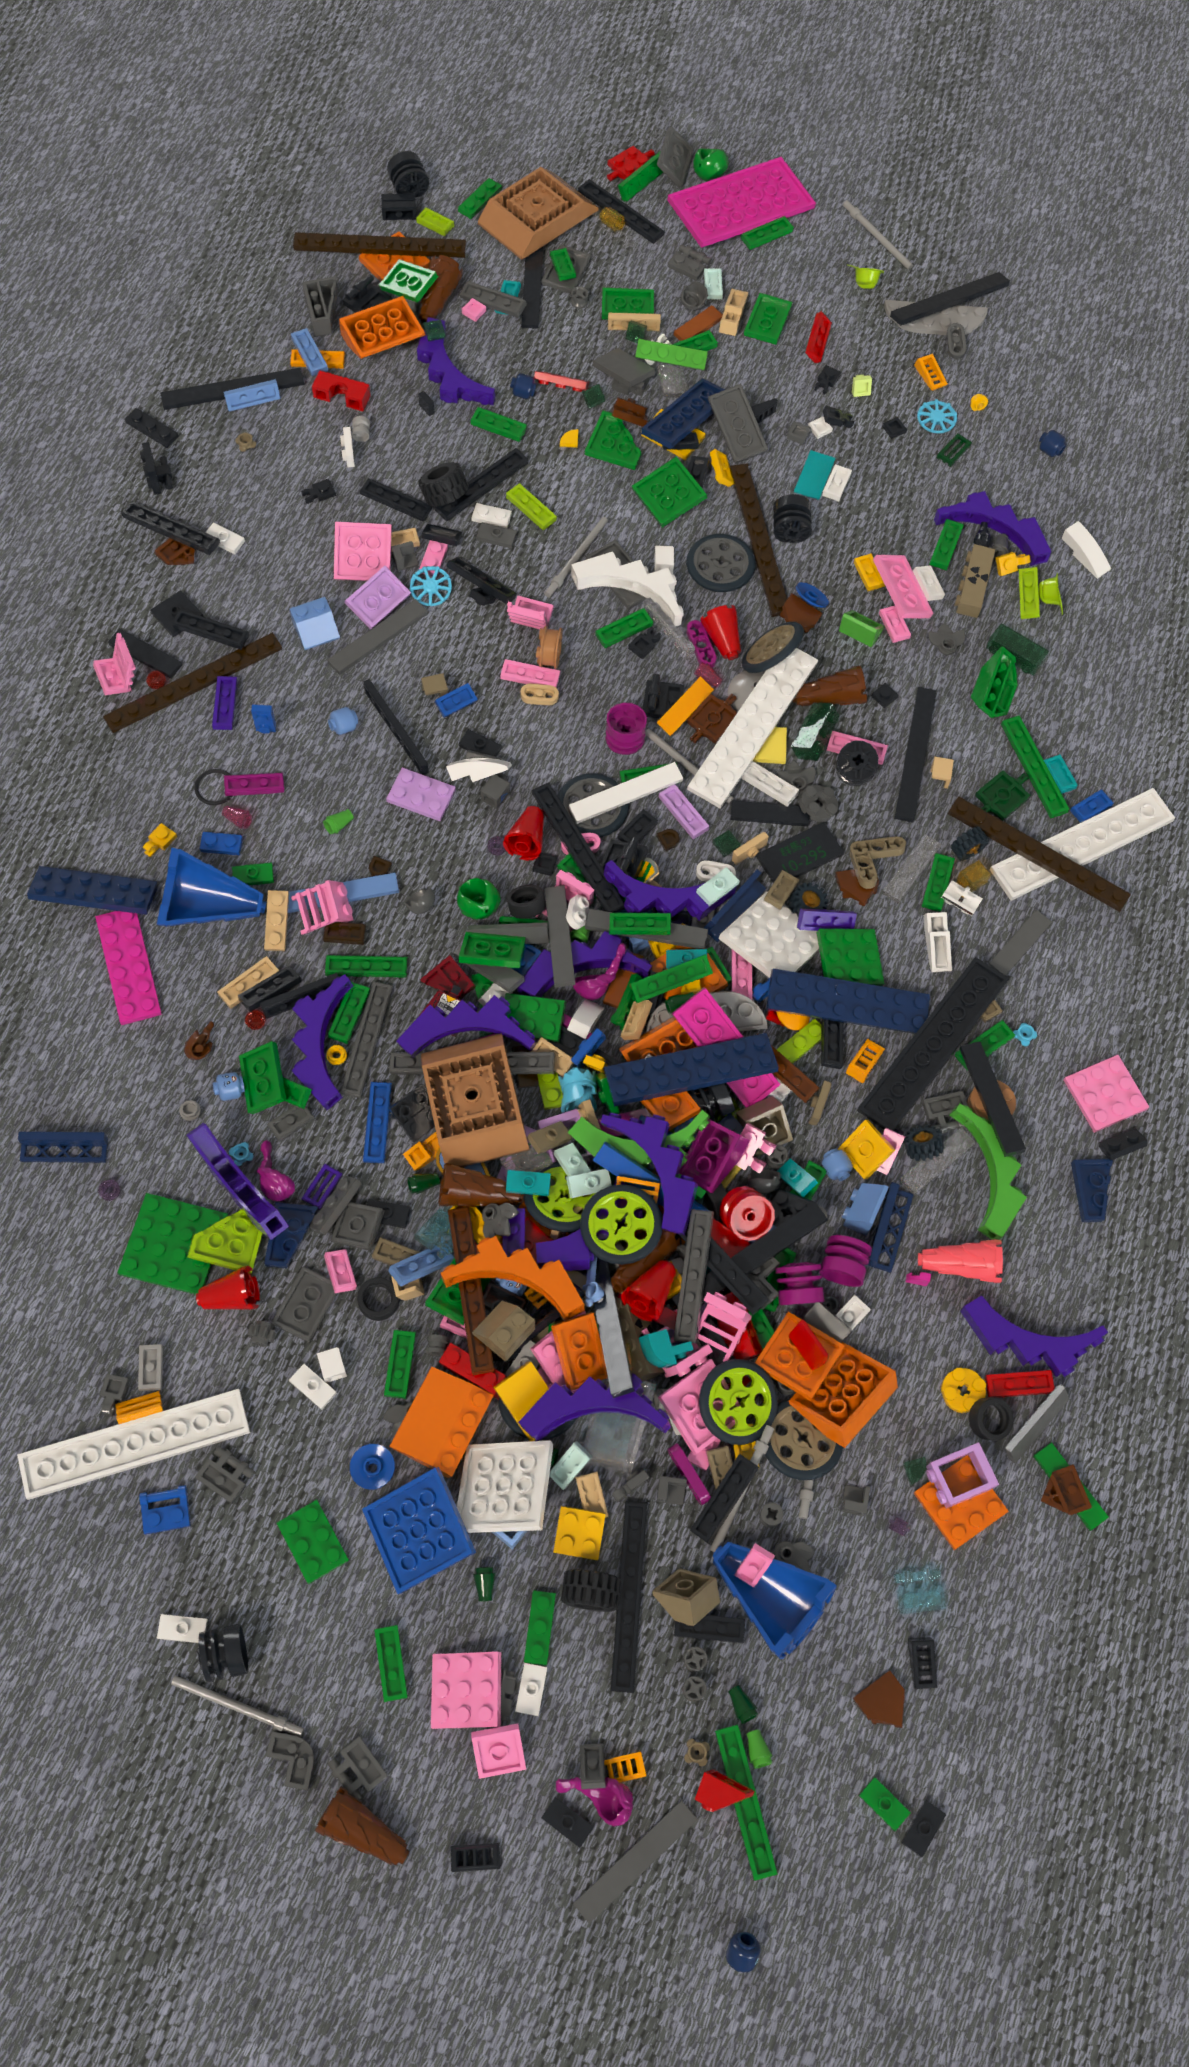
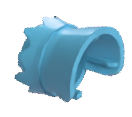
M573 1067L564 1074L563 1078L558 1076L563 1093L562 1113L578 1109L581 1102L589 1099L594 1112L596 1111L597 1105L593 1094H597L596 1071L591 1073L589 1069Z

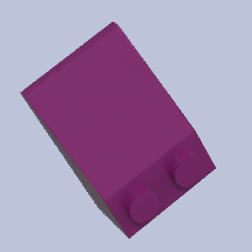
M708 1119L710 1123L702 1132L699 1130L688 1151V1155L685 1157L687 1162L680 1168L679 1174L694 1178L693 1182H696L699 1187L713 1193L740 1160L750 1140Z

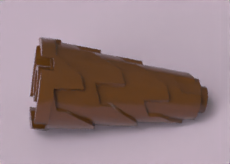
M435 255L430 259L428 269L435 271L438 278L422 297L419 318L423 324H426L428 317L437 318L448 297L462 278L463 269H458L460 264L448 256L439 255V258L436 259Z
M861 665L853 666L852 668L835 672L833 675L821 677L816 681L803 684L792 702L802 707L867 703V694L863 693L866 686Z
M445 1163L442 1175L445 1176L441 1180L439 1206L476 1207L487 1206L492 1203L497 1205L509 1203L514 1206L518 1205V1202L522 1203L524 1194L506 1193L507 1181L483 1175L482 1172L458 1167L454 1164Z
M639 1229L635 1238L639 1240L645 1239L647 1236L646 1231ZM662 1229V1235L657 1246L645 1258L630 1264H618L619 1267L611 1278L613 1289L619 1293L623 1292L624 1289L658 1261H666L680 1245V1238L676 1240L674 1237L677 1233Z
M340 1786L335 1798H332L314 1831L362 1853L370 1854L390 1865L394 1864L396 1866L398 1862L403 1864L410 1852L406 1849L408 1845L405 1843L406 1841L389 1829L362 1802L349 1794L347 1789Z

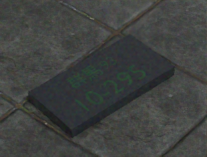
M822 822L757 853L756 857L774 884L782 870L797 878L843 856L844 851L825 822Z

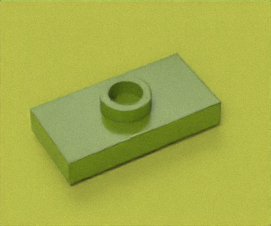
M426 207L416 218L417 223L443 236H446L454 227V221Z

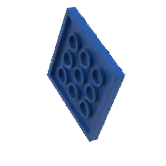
M439 1467L431 1469L362 1509L397 1594H402L476 1553Z

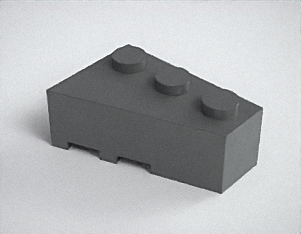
M336 276L302 282L304 298L314 336L332 334L338 296Z

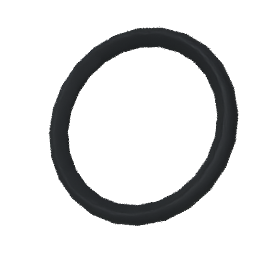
M210 769L197 778L194 786L195 794L205 804L220 805L230 800L232 796H227L220 801L206 800L199 793V783L203 777L211 773H221L226 776L231 774L222 769Z

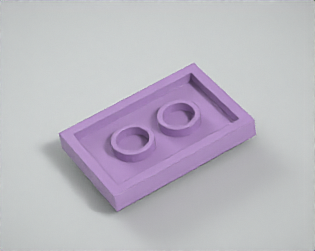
M384 566L347 598L345 604L371 630L408 598L411 592Z
M401 768L386 801L441 821L456 791V787Z

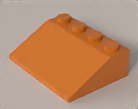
M404 296L339 319L343 339L360 359L425 335L423 328Z
M673 1016L641 1035L639 1039H634L619 1048L626 1062L644 1059L647 1054L654 1057L696 1048L697 1046Z
M842 1342L845 1345L843 1352L812 1401L796 1392L789 1400V1404L827 1438L845 1448L898 1388L896 1371Z
M431 1367L389 1447L429 1469L439 1467L442 1475L450 1478L453 1476L494 1395L469 1382Z

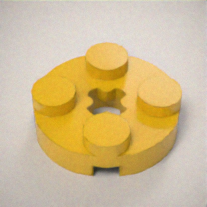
M956 1368L944 1378L941 1384V1393L949 1408L959 1413L970 1412L971 1407L976 1401L985 1398L986 1383L973 1370ZM958 1386H967L969 1395L961 1396Z

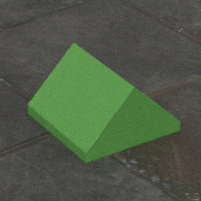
M851 610L844 613L839 631L872 648L885 626Z

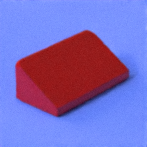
M801 1320L789 1333V1338L810 1369L815 1370L826 1364L828 1353L806 1321Z

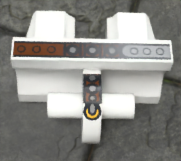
M954 881L950 882L941 897L947 904H952L961 909L965 914L971 916L983 899L969 891L970 887L964 888Z

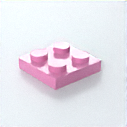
M518 1723L471 1732L479 1779L526 1770Z

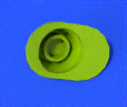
M851 266L855 268L858 286L864 289H873L878 283L880 274L884 273L883 270Z
M1057 573L1056 577L1039 583V597L1046 604L1059 605L1061 615H1063Z

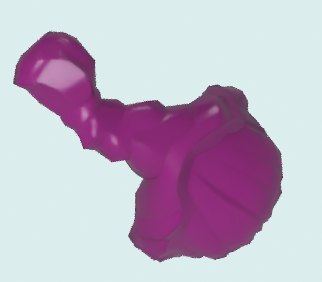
M624 943L618 945L616 957L604 974L575 978V985H573L575 991L588 1000L601 998L610 982L616 978L619 963L626 952V945Z
M264 1140L260 1149L264 1160L261 1162L260 1168L257 1169V1173L260 1175L261 1191L270 1200H285L295 1191L294 1181L285 1174H281L278 1170L271 1169L272 1160L270 1153L272 1151V1144L270 1141Z
M579 1777L571 1779L559 1778L556 1781L555 1788L558 1793H567L575 1788L588 1796L597 1809L599 1816L611 1826L623 1825L631 1816L633 1809L632 1792L626 1785L618 1782L616 1779L605 1777V1788L581 1789V1778Z

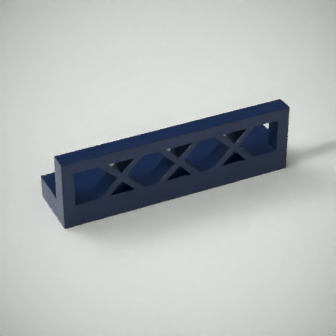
M758 869L704 927V929H708V935L717 943L720 940V934L765 891L766 888L757 880L761 874Z
M19 1132L18 1141L21 1143L20 1162L106 1163L108 1137L105 1132ZM27 1146H36L40 1150L34 1157H26ZM52 1146H57L61 1150L55 1157H49L45 1153ZM72 1147H79L83 1151L77 1157H70L67 1154V1151ZM93 1147H102L101 1157H91L88 1152Z
M891 1182L886 1194L871 1246V1256H869V1263L867 1264L889 1273L892 1272L914 1195L899 1190L900 1184ZM896 1196L908 1198L906 1205L898 1209L895 1204ZM897 1213L901 1223L893 1228L889 1220L892 1215ZM892 1233L896 1240L895 1244L887 1247L884 1243L885 1235ZM884 1252L890 1258L888 1266L877 1263L879 1255Z

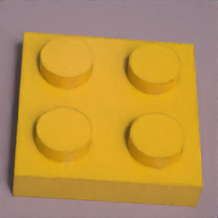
M864 1120L838 1148V1150L846 1152L854 1169L863 1179L867 1180L895 1151L869 1120Z
M561 1506L553 1553L598 1560L606 1513Z

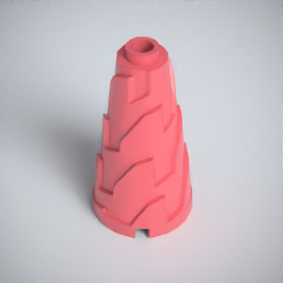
M994 1239L979 1243L922 1249V1253H918V1266H922V1270L936 1271L940 1274L960 1275L966 1278L980 1279V1281L1001 1283L1002 1277L996 1276L1002 1274L1003 1253L1002 1247H996V1245H1001L1002 1241Z

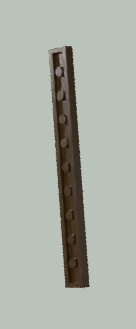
M295 232L293 248L294 251L431 257L444 255L454 258H465L466 240Z
M748 463L730 466L734 487L771 617L780 616L787 598Z
M272 632L244 646L242 650L238 649L104 715L103 718L111 732L115 733L216 683L217 676L228 677L282 650V646Z
M959 796L948 812V815L971 828L980 827L990 839L1121 912L1131 896L1129 892Z

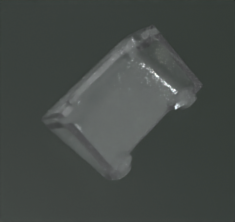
M608 1378L601 1380L608 1388L610 1387ZM642 1381L641 1386L644 1390L642 1394L652 1401L656 1384ZM600 1412L592 1414L585 1440L579 1442L592 1456L588 1464L629 1476L632 1473L646 1421L621 1413Z

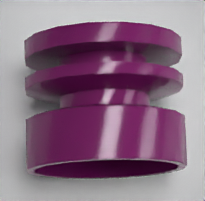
M620 703L613 706L607 713L605 741L613 752L621 755H630L638 752L643 747L647 716L642 708L633 703Z
M832 1235L828 1237L827 1247L825 1248L827 1256L822 1259L819 1274L828 1281L837 1284L860 1287L864 1283L866 1268L864 1266L869 1263L872 1248L867 1243L853 1237Z
M809 1262L790 1263L780 1268H775L776 1273H786V1278L777 1279L778 1283L787 1284V1288L778 1291L779 1305L825 1301L823 1287L813 1286V1281L822 1279V1275L812 1276V1270H821V1264Z

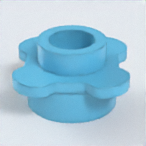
M1022 1023L1018 1030L1013 1031L1015 1034L1014 1038L1021 1041L1023 1046H1028L1030 1041L1037 1037V1032L1027 1023Z
M246 1142L237 1144L229 1150V1154L233 1156L234 1163L237 1166H241L246 1161H252L254 1158Z

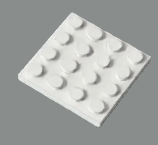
M765 892L720 934L719 939L769 978L772 969L798 972L819 951L817 931L799 930L797 928L799 918L797 914H793L792 910L785 905L780 910L764 901L768 893Z
M550 1440L468 1445L457 1509L468 1533L542 1530L553 1443Z

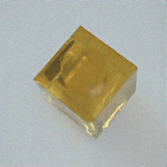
M978 860L960 871L957 877V884L964 888L968 886L970 887L969 891L974 892L987 884L991 874Z

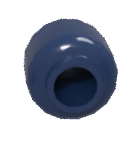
M519 373L516 378H512L510 388H513L512 393L514 396L527 400L530 396L533 397L537 383H535L534 377Z
M1050 430L1048 433L1044 432L1039 439V442H1041L1040 450L1050 457L1060 456L1067 446L1065 443L1066 438L1055 430Z
M739 1932L730 1939L726 1951V1960L734 1970L750 1972L756 1967L761 1947L755 1936L748 1932Z

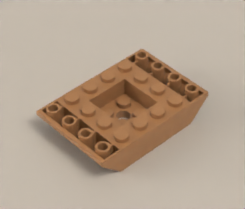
M540 167L489 199L478 220V225L522 260L597 212L598 207L554 172Z
M502 1033L421 1054L423 1074L444 1163L465 1167L530 1150ZM470 1091L478 1092L477 1097L473 1100L466 1098L467 1093Z

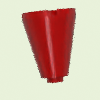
M727 605L716 607L707 612L708 616L700 618L701 624L724 659L728 660L738 658V655L741 653L737 610L734 605H731L732 608H728Z
M527 807L505 835L503 846L510 855H520L519 859L531 861L537 859L542 852L544 812L539 807Z
M658 1261L624 1289L621 1299L624 1305L628 1303L631 1307L630 1312L645 1321H652L655 1318L656 1320L659 1319L676 1276L674 1265L669 1261Z
M243 1266L199 1288L196 1294L197 1304L203 1309H257L259 1305H256V1301L260 1300V1292L256 1276L252 1277L250 1271H253L250 1266Z

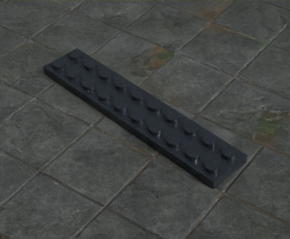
M975 957L864 1099L857 1111L884 1130L888 1128L895 1131L1006 986L1009 978Z

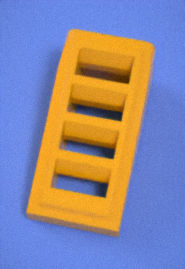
M933 354L917 359L914 366L931 391L947 385V381ZM937 380L941 382L938 384H934V382Z
M867 1039L849 1064L846 1074L864 1083L885 1051V1048ZM866 1048H869L877 1054L874 1055L866 1050ZM864 1054L865 1056H867V1057H869L870 1059H872V1061L869 1060V1059H867V1058H865V1057L862 1056V1055ZM858 1061L864 1063L868 1067L863 1066L862 1064L858 1063Z
M641 1751L604 1760V1766L607 1765L610 1779H616L621 1783L646 1777ZM630 1759H635L638 1771L636 1774H633ZM622 1761H626L627 1776L623 1774ZM613 1763L617 1765L619 1778H614Z

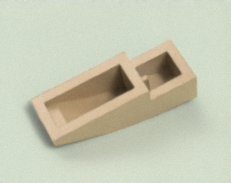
M731 289L721 318L719 333L736 336L748 292Z

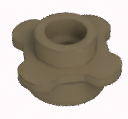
M242 433L236 438L235 441L239 444L240 451L245 452L249 448L256 447V442L253 441L251 434Z
M694 1739L688 1740V1750L684 1756L685 1762L689 1764L694 1762L698 1763L699 1766H705L707 1764V1751L710 1749L707 1742H696Z

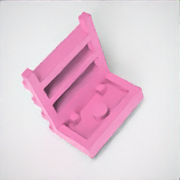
M518 595L515 605H512V602L507 603V612H509L508 616H510L511 622L539 630L544 628L545 625L548 627L554 608L553 605Z
M121 633L116 635L113 658L95 660L93 663L105 695L131 691L130 685L133 684L131 678L134 677V673L132 670H135L136 667L124 638H121Z
M562 870L558 872L555 887L565 886L568 904L570 899L576 895L586 897L589 901V906L593 903L594 889L586 882L582 883L569 872ZM545 908L542 914L547 916V909Z
M327 880L321 885H315V887L308 888L301 893L298 892L291 897L292 901L297 900L305 927V929L300 931L301 935L334 922L348 923L353 921V911L348 902L347 889L342 882ZM315 892H317L319 902L325 921L323 922L321 921L320 913L315 899ZM305 896H307L311 913L313 916L315 924L313 926L311 924L306 902L304 899Z
M707 1292L704 1301L708 1304L700 1318L697 1338L725 1352L726 1355L723 1362L728 1361L733 1356V1351L736 1345L739 1344V1339L742 1333L745 1332V1327L752 1316L745 1311L747 1307L737 1302H734L732 1305L726 1302L727 1297L717 1292L714 1295ZM708 1314L737 1328L738 1331L735 1337L706 1323L705 1320ZM702 1326L731 1340L732 1343L729 1349L700 1335L699 1332Z
M665 1326L658 1331L667 1329L668 1331L670 1328ZM647 1328L642 1330L643 1335L650 1334ZM674 1337L670 1338L671 1344L675 1342ZM694 1343V1350L687 1352V1357L676 1360L677 1364L663 1368L665 1377L668 1378L676 1374L681 1377L691 1371L689 1367L693 1364L698 1366L707 1361L706 1356L713 1352L709 1344L698 1347Z

